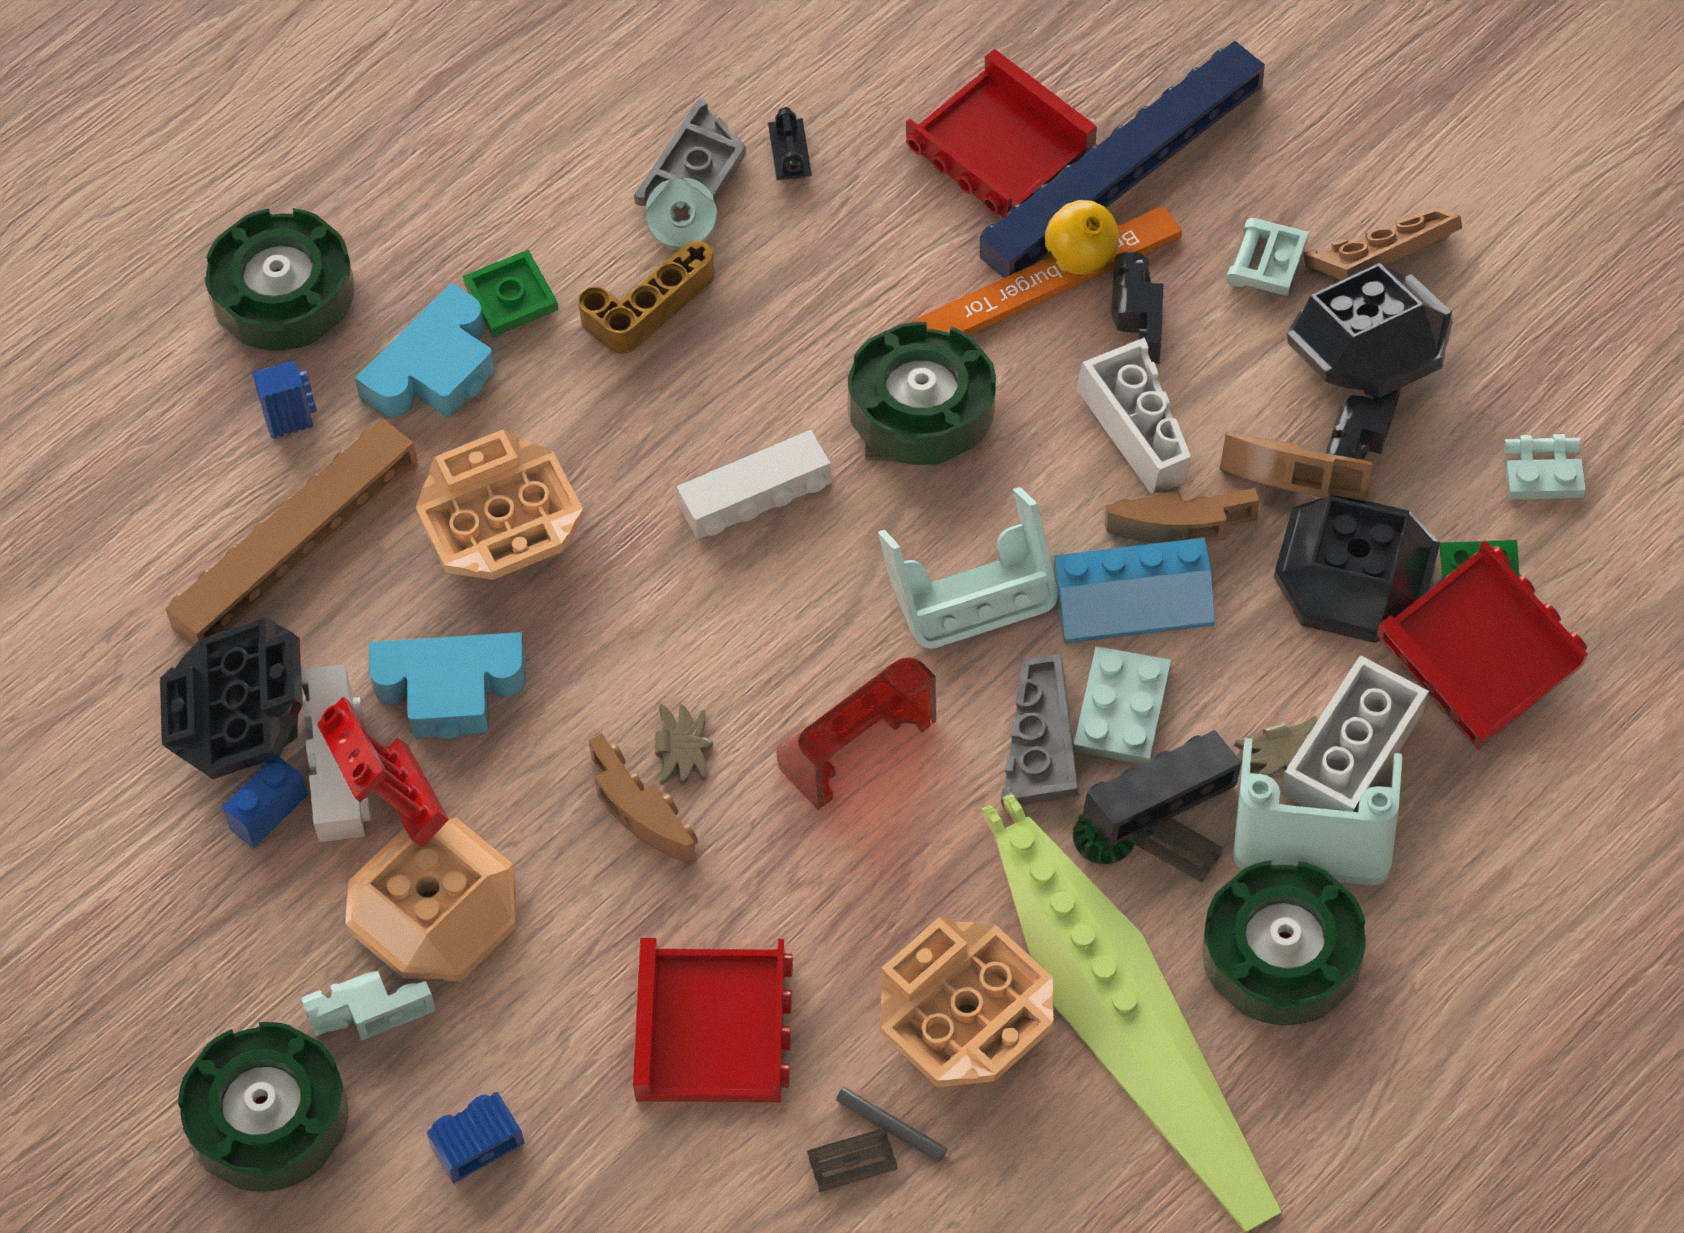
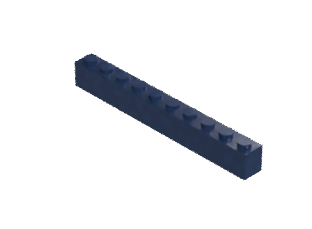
M1233 41L1224 49H1218L1209 61L1199 68H1193L1184 80L1175 87L1167 88L1153 104L1142 107L1127 124L1116 127L1110 134V137L1101 144L1093 145L1087 150L1084 157L1073 165L1069 164L1064 167L1058 177L1050 183L1038 187L1032 197L1024 203L1012 207L1006 217L998 223L986 227L980 236V258L1003 278L1036 263L1048 253L1045 246V231L1053 215L1064 205L1077 200H1089L1107 208L1263 86L1265 64L1236 41Z

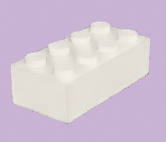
M1360 655L1285 770L1281 794L1305 807L1358 812L1362 793L1371 787L1378 786L1392 764L1394 754L1399 753L1423 715L1429 691Z

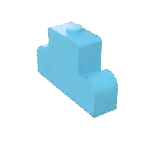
M451 283L355 377L359 398L388 417H398L410 410L413 403L412 397L417 396L444 416L450 417L470 397L477 396L482 390L484 383L495 373L491 348L479 341L485 331L479 301Z
M522 632L369 642V673L375 696L385 704H397L407 698V715L412 735L415 738L441 737L452 739L459 735L484 734L489 729L488 692L493 691L498 696L509 697L519 693L525 686V648Z

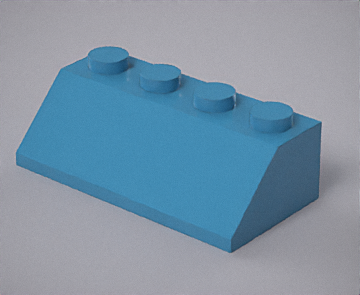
M1205 538L1054 555L1053 573L1058 589L1057 603L1065 643L1215 625L1211 567Z

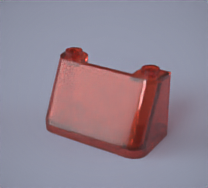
M911 657L901 658L871 674L778 745L776 754L779 769L817 810L821 809L833 800V791L829 787V780L836 775L835 767L828 760L837 751L882 718L894 731L900 727V724L911 723L917 725V728L923 732L936 722V676L924 663Z

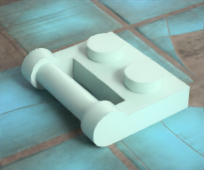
M1257 218L1247 219L1243 228L1245 235L1234 266H1231L1228 270L1226 281L1234 287H1244L1246 285L1289 296L1308 241L1309 232ZM1262 238L1268 239L1258 270L1248 268L1258 240Z

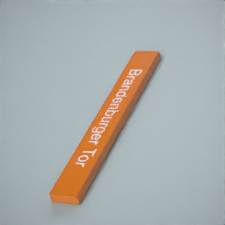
M1160 206L1118 226L1119 242L1113 257L1104 267L1097 269L1094 273L1088 275L1070 273L1060 268L1055 263L1057 259L1051 256L913 319V322H927V329L950 333V327H953L971 335L1114 269V258L1119 253L1136 252L1145 255L1180 239L1182 230L1165 206Z

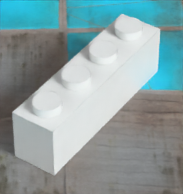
M809 430L676 486L678 506L697 540L706 536H714L738 522L750 521L764 511L774 507H783L797 497L822 490L826 485L832 483L831 463L812 430Z

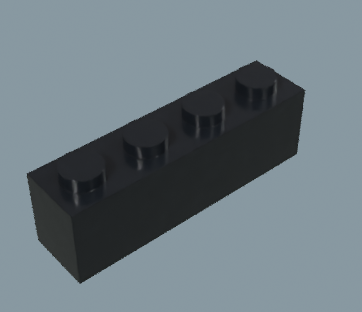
M1215 730L1203 736H1194L1184 745L1170 752L1163 751L1156 755L1153 760L1139 767L1132 766L1126 769L1120 776L1108 782L1102 781L1092 786L1086 794L1083 816L1105 844L1111 848L1235 787L1242 762Z

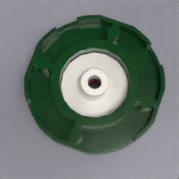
M293 208V214H271L270 209H263L245 215L215 239L206 257L208 265L206 277L204 278L215 317L240 342L251 347L264 350H289L310 345L343 320L353 300L354 277L345 241L335 229L317 214L306 210Z
M927 322L899 324L869 338L854 355V363L848 374V415L850 423L870 449L888 459L913 465H938L976 447L986 436L992 425L995 413L996 374L993 362L971 336L956 328L950 327V333L927 329Z
M1272 860L1248 866L1215 893L1208 908L1202 949L1208 978L1213 987L1236 1009L1252 1019L1275 1025H1297L1324 1017L1349 995L1358 981L1366 947L1363 912L1355 896L1326 870L1301 861H1298L1297 866L1272 865Z
M259 1022V1027L236 1033L230 1029L206 1044L184 1075L178 1096L183 1130L198 1162L206 1171L236 1188L246 1191L267 1192L280 1190L296 1185L314 1175L322 1168L344 1136L348 1120L347 1095L337 1065L330 1052L318 1040L288 1024L278 1022Z

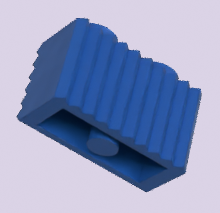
M293 360L252 372L265 421L272 438L276 439L278 435L283 437L285 433L290 435L292 431L297 433L299 429L304 431L306 427L311 429L313 426L311 413L317 412L306 370L299 372L296 362Z
M281 757L267 761V765L261 766V771H256V776H250V781L245 782V787H239V792H234V797L228 798V803H223V811L230 830L251 847L255 848L309 795L304 785L302 774Z
M494 1092L491 1096L481 1095L476 1097L463 1112H458L456 1116H442L426 1132L432 1150L453 1184L525 1144L522 1130L498 1092Z

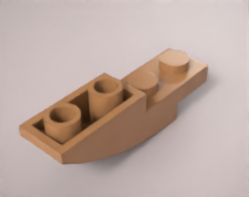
M1229 432L1225 434L1220 470L1262 484L1326 498L1329 494L1366 501L1372 461L1299 449L1300 445Z
M1256 488L1247 490L1234 489L1223 495L1208 498L1201 496L1183 503L1179 490L1169 493L1157 492L1149 497L1135 500L1123 499L1107 505L1105 528L1106 532L1149 543L1205 538V543L1225 540L1226 526L1257 520L1259 497Z
M602 733L588 740L591 759L601 772L594 777L597 795L608 810L623 826L654 849L688 864L696 861L695 844L698 843V839L688 823L682 825L677 818L678 810L670 795L666 793L662 796L655 784L645 789L638 775L635 772L629 774L623 764L626 762L619 747L615 743L610 745Z

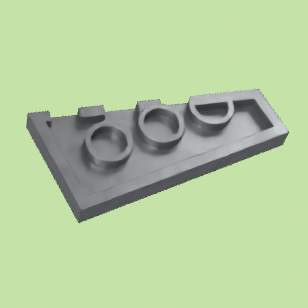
M1061 654L1023 659L1016 698L1015 722H1013L1011 730L1010 754L1007 756L1005 769V786L1002 788L1001 795L1003 807L1004 802L1002 798L1011 793L1020 805L1080 795Z

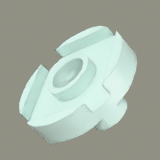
M683 178L664 181L652 191L647 200L646 220L650 232L660 244L667 248L680 250L684 245L692 241L705 242L716 227L718 212L713 196L708 188L697 180ZM687 206L690 208L688 211L690 218L687 221H674L676 216L673 209L675 207L682 209Z

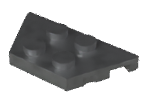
M698 98L634 194L635 204L646 206L650 194L659 184L670 179L673 181L683 178H691L702 183L711 192L715 202L744 159L746 145L736 135L729 132L727 124L720 117L716 118L708 110V104L704 99Z

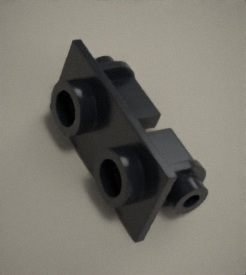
M783 107L778 110L775 122H768L776 180L812 176L803 118L796 119V114L790 108Z

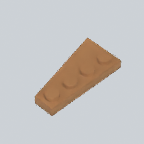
M1437 207L1396 221L1395 229L1375 228L1366 231V239L1349 243L1346 239L1331 243L1332 250L1318 254L1316 249L1303 252L1305 266L1340 280H1344L1378 263L1390 267L1394 261L1404 256L1417 254L1421 251V248L1433 242L1444 241L1450 234L1462 229L1461 216Z

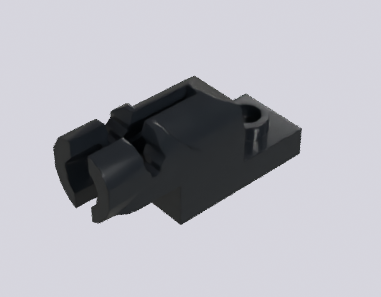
M1136 252L1119 253L1114 258L1111 307L1113 321L1117 330L1139 333V340L1145 338L1149 347L1148 355L1151 362L1160 364L1164 283H1151L1149 260L1147 257Z
M1401 388L1381 398L1374 397L1371 399L1364 396L1350 395L1339 409L1331 433V440L1325 453L1361 460L1365 458L1368 451L1381 454L1400 397Z

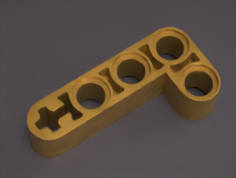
M703 241L687 243L622 300H618L601 287L593 286L583 290L578 298L582 327L615 353L625 354L633 351L713 281L715 273L711 247Z

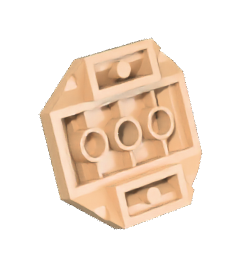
M504 429L435 456L429 470V476L415 507L417 516L445 573L490 580L497 579L563 552L584 517L583 508L554 452L538 444L519 439L517 435ZM500 514H505V516L503 517H495Z
M458 818L449 819L422 848L410 839L404 828L348 881L345 922L347 931L404 979H444L445 981L462 982L517 928L515 871L513 863ZM427 891H437L432 897H422Z
M939 917L881 968V1035L936 1087L995 1082L1053 1030V977L997 925L979 922H956L955 919ZM962 1005H972L976 1010L971 1013H963L958 1008Z

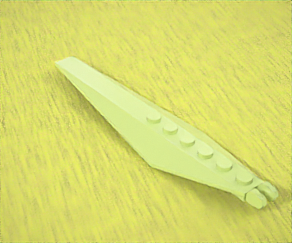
M1012 793L1002 798L1006 811L1014 821V824L1004 828L1000 816L991 804L982 808L983 817L994 834V841L998 847L1028 954L1053 977V1008L1245 1233L1281 1215L1282 1212L1143 934L1029 816H1025L1022 806Z

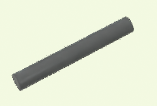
M843 1087L838 1093L837 1102L937 1162H940L947 1152L946 1147L846 1087Z

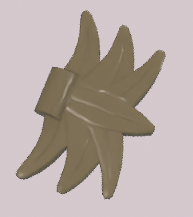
M659 704L663 727L661 731L655 733V755L662 758L663 761L660 785L665 784L671 778L676 767L679 769L681 785L687 782L694 767L700 778L705 780L706 764L702 752L713 748V741L701 737L705 724V710L701 709L696 720L693 721L687 708L680 704L679 719L676 722L670 710L665 705Z
M1313 716L1306 722L1295 726H1288L1284 722L1264 728L1263 735L1253 738L1252 752L1257 753L1251 755L1250 766L1264 768L1258 774L1269 777L1275 775L1283 768L1286 770L1307 738L1306 736L1315 726L1317 716ZM1245 739L1236 740L1234 746L1243 750Z

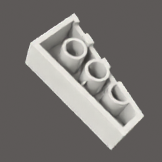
M1142 338L1082 362L1076 390L1152 495L1184 484L1191 456L1178 422L1172 417L1169 409L1170 401L1166 391H1162L1158 381L1159 373L1155 363L1151 362L1148 355L1149 347L1145 338Z
M345 664L302 669V688L306 698L302 709L308 738L311 737V739L306 740V750L310 771H313V774L309 775L313 822L319 842L365 837V822L371 821L369 798H365L361 803L355 799L317 726L325 710L335 705L343 696L349 700L358 719L363 720L361 697L354 698Z

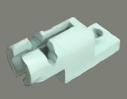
M378 971L368 972L343 983L331 985L332 996L330 998L322 995L320 990L301 998L315 1036L348 1028V1023L354 1022L361 1041L436 1011L432 994L426 981L418 984H406L400 987L396 993L388 996Z

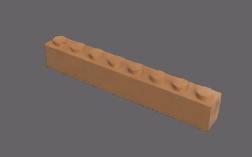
M383 418L375 425L367 427L361 433L358 440L347 449L338 452L325 469L320 473L312 475L300 491L293 497L286 498L275 513L267 520L259 522L250 535L239 544L230 547L217 564L212 568L204 570L192 586L185 592L177 594L171 600L169 606L165 608L171 627L193 646L201 639L231 629L418 463L414 442Z

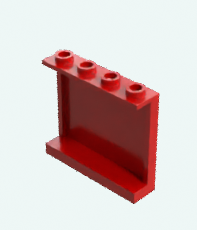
M995 48L985 56V70L919 124L910 118L906 120V143L909 148L916 154H922L932 162L940 173L950 176L967 194L972 193L984 203L991 213L998 214L1002 218L1007 216L1012 207L1024 203L1033 196L1038 187L1050 183L1059 176L1064 167L1076 163L1084 157L1090 147L1096 145L1097 126Z
M1486 540L1480 544L1477 553L1398 616L1393 618L1390 615L1380 623L1377 633L1380 640L1419 684L1429 691L1428 694L1478 750L1581 668L1588 656V653L1585 651L1587 646L1582 638L1574 631L1569 633L1560 623L1561 617L1555 608L1549 603L1543 604L1535 596V588L1532 583L1522 574L1517 576L1508 566L1510 561L1505 553L1497 546L1492 548Z
M640 938L633 1088L636 1101L781 1103L782 1088H789L790 1082L789 1063H782L783 1051H790L791 1028L790 1026H784V1014H791L792 990H785V977H792L793 954L785 953L784 939L778 938V949H658L656 938Z

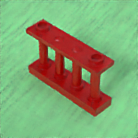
M344 696L335 705L325 710L317 726L355 799L361 803L371 791L376 793L394 807L410 839L422 848L445 825L449 818L409 746L397 737L390 746L384 747L368 735L349 700Z

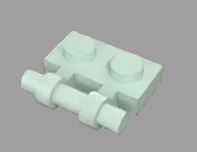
M1565 434L1552 435V438L1532 439L1531 435H1519L1518 439H1504V454L1519 455V460H1507L1505 472L1509 500L1584 498L1585 482L1582 459H1567L1566 453L1580 452V438H1565ZM1532 453H1552V459L1533 460Z

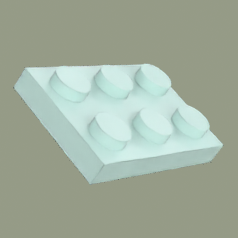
M1096 646L1075 736L1074 752L1141 765L1151 761L1171 660Z

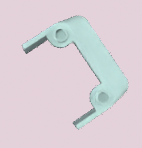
M1020 487L1013 489L1021 524L1007 528L998 537L996 547L999 561L930 582L928 572L922 564L914 560L904 561L901 547L886 530L878 532L891 586L910 631L921 646L930 649L938 648L1046 613L1056 604L1058 589L1038 505Z
M1245 738L1233 851L1236 865L1243 870L1253 864L1272 860V865L1297 866L1298 861L1326 870L1338 882L1361 885H1378L1383 883L1389 877L1392 867L1400 799L1402 754H1394L1389 786H1375L1365 790L1359 800L1358 812L1279 804L1280 789L1276 781L1267 775L1250 773L1253 739Z

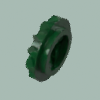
M1080 814L1078 821L1073 827V842L1076 849L1084 858L1094 863L1112 864L1118 862L1131 852L1135 844L1136 836L1111 848L1102 839L1096 841L1097 832L1083 814Z

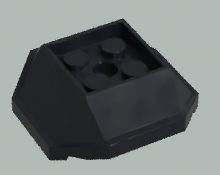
M1378 263L1310 295L1304 309L1299 311L1287 331L1288 344L1327 383L1348 389L1364 390V394L1381 398L1443 368L1445 350L1453 323L1452 311L1412 274L1401 275L1387 266Z
M1330 495L1326 498L1292 508L1277 560L1274 579L1293 607V612L1301 626L1377 643L1380 641V638L1377 636L1379 624L1390 615L1395 618L1428 592L1439 552L1440 541L1409 510L1371 501ZM1353 554H1359V555H1362V556H1364V557H1362V558H1357V557H1354V556H1352V555H1353Z
M263 617L199 640L182 657L175 668L171 667L160 677L162 745L211 779H216L280 757L283 748L298 738V715L303 706L300 638L267 617Z

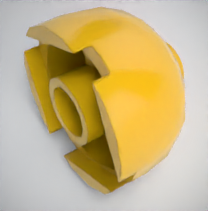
M1077 200L1064 205L1050 219L1045 231V246L1048 253L1051 250L1052 255L1057 259L1055 263L1060 268L1073 274L1088 275L1104 267L1113 257L1119 242V227L1114 216L1104 206L1089 200Z

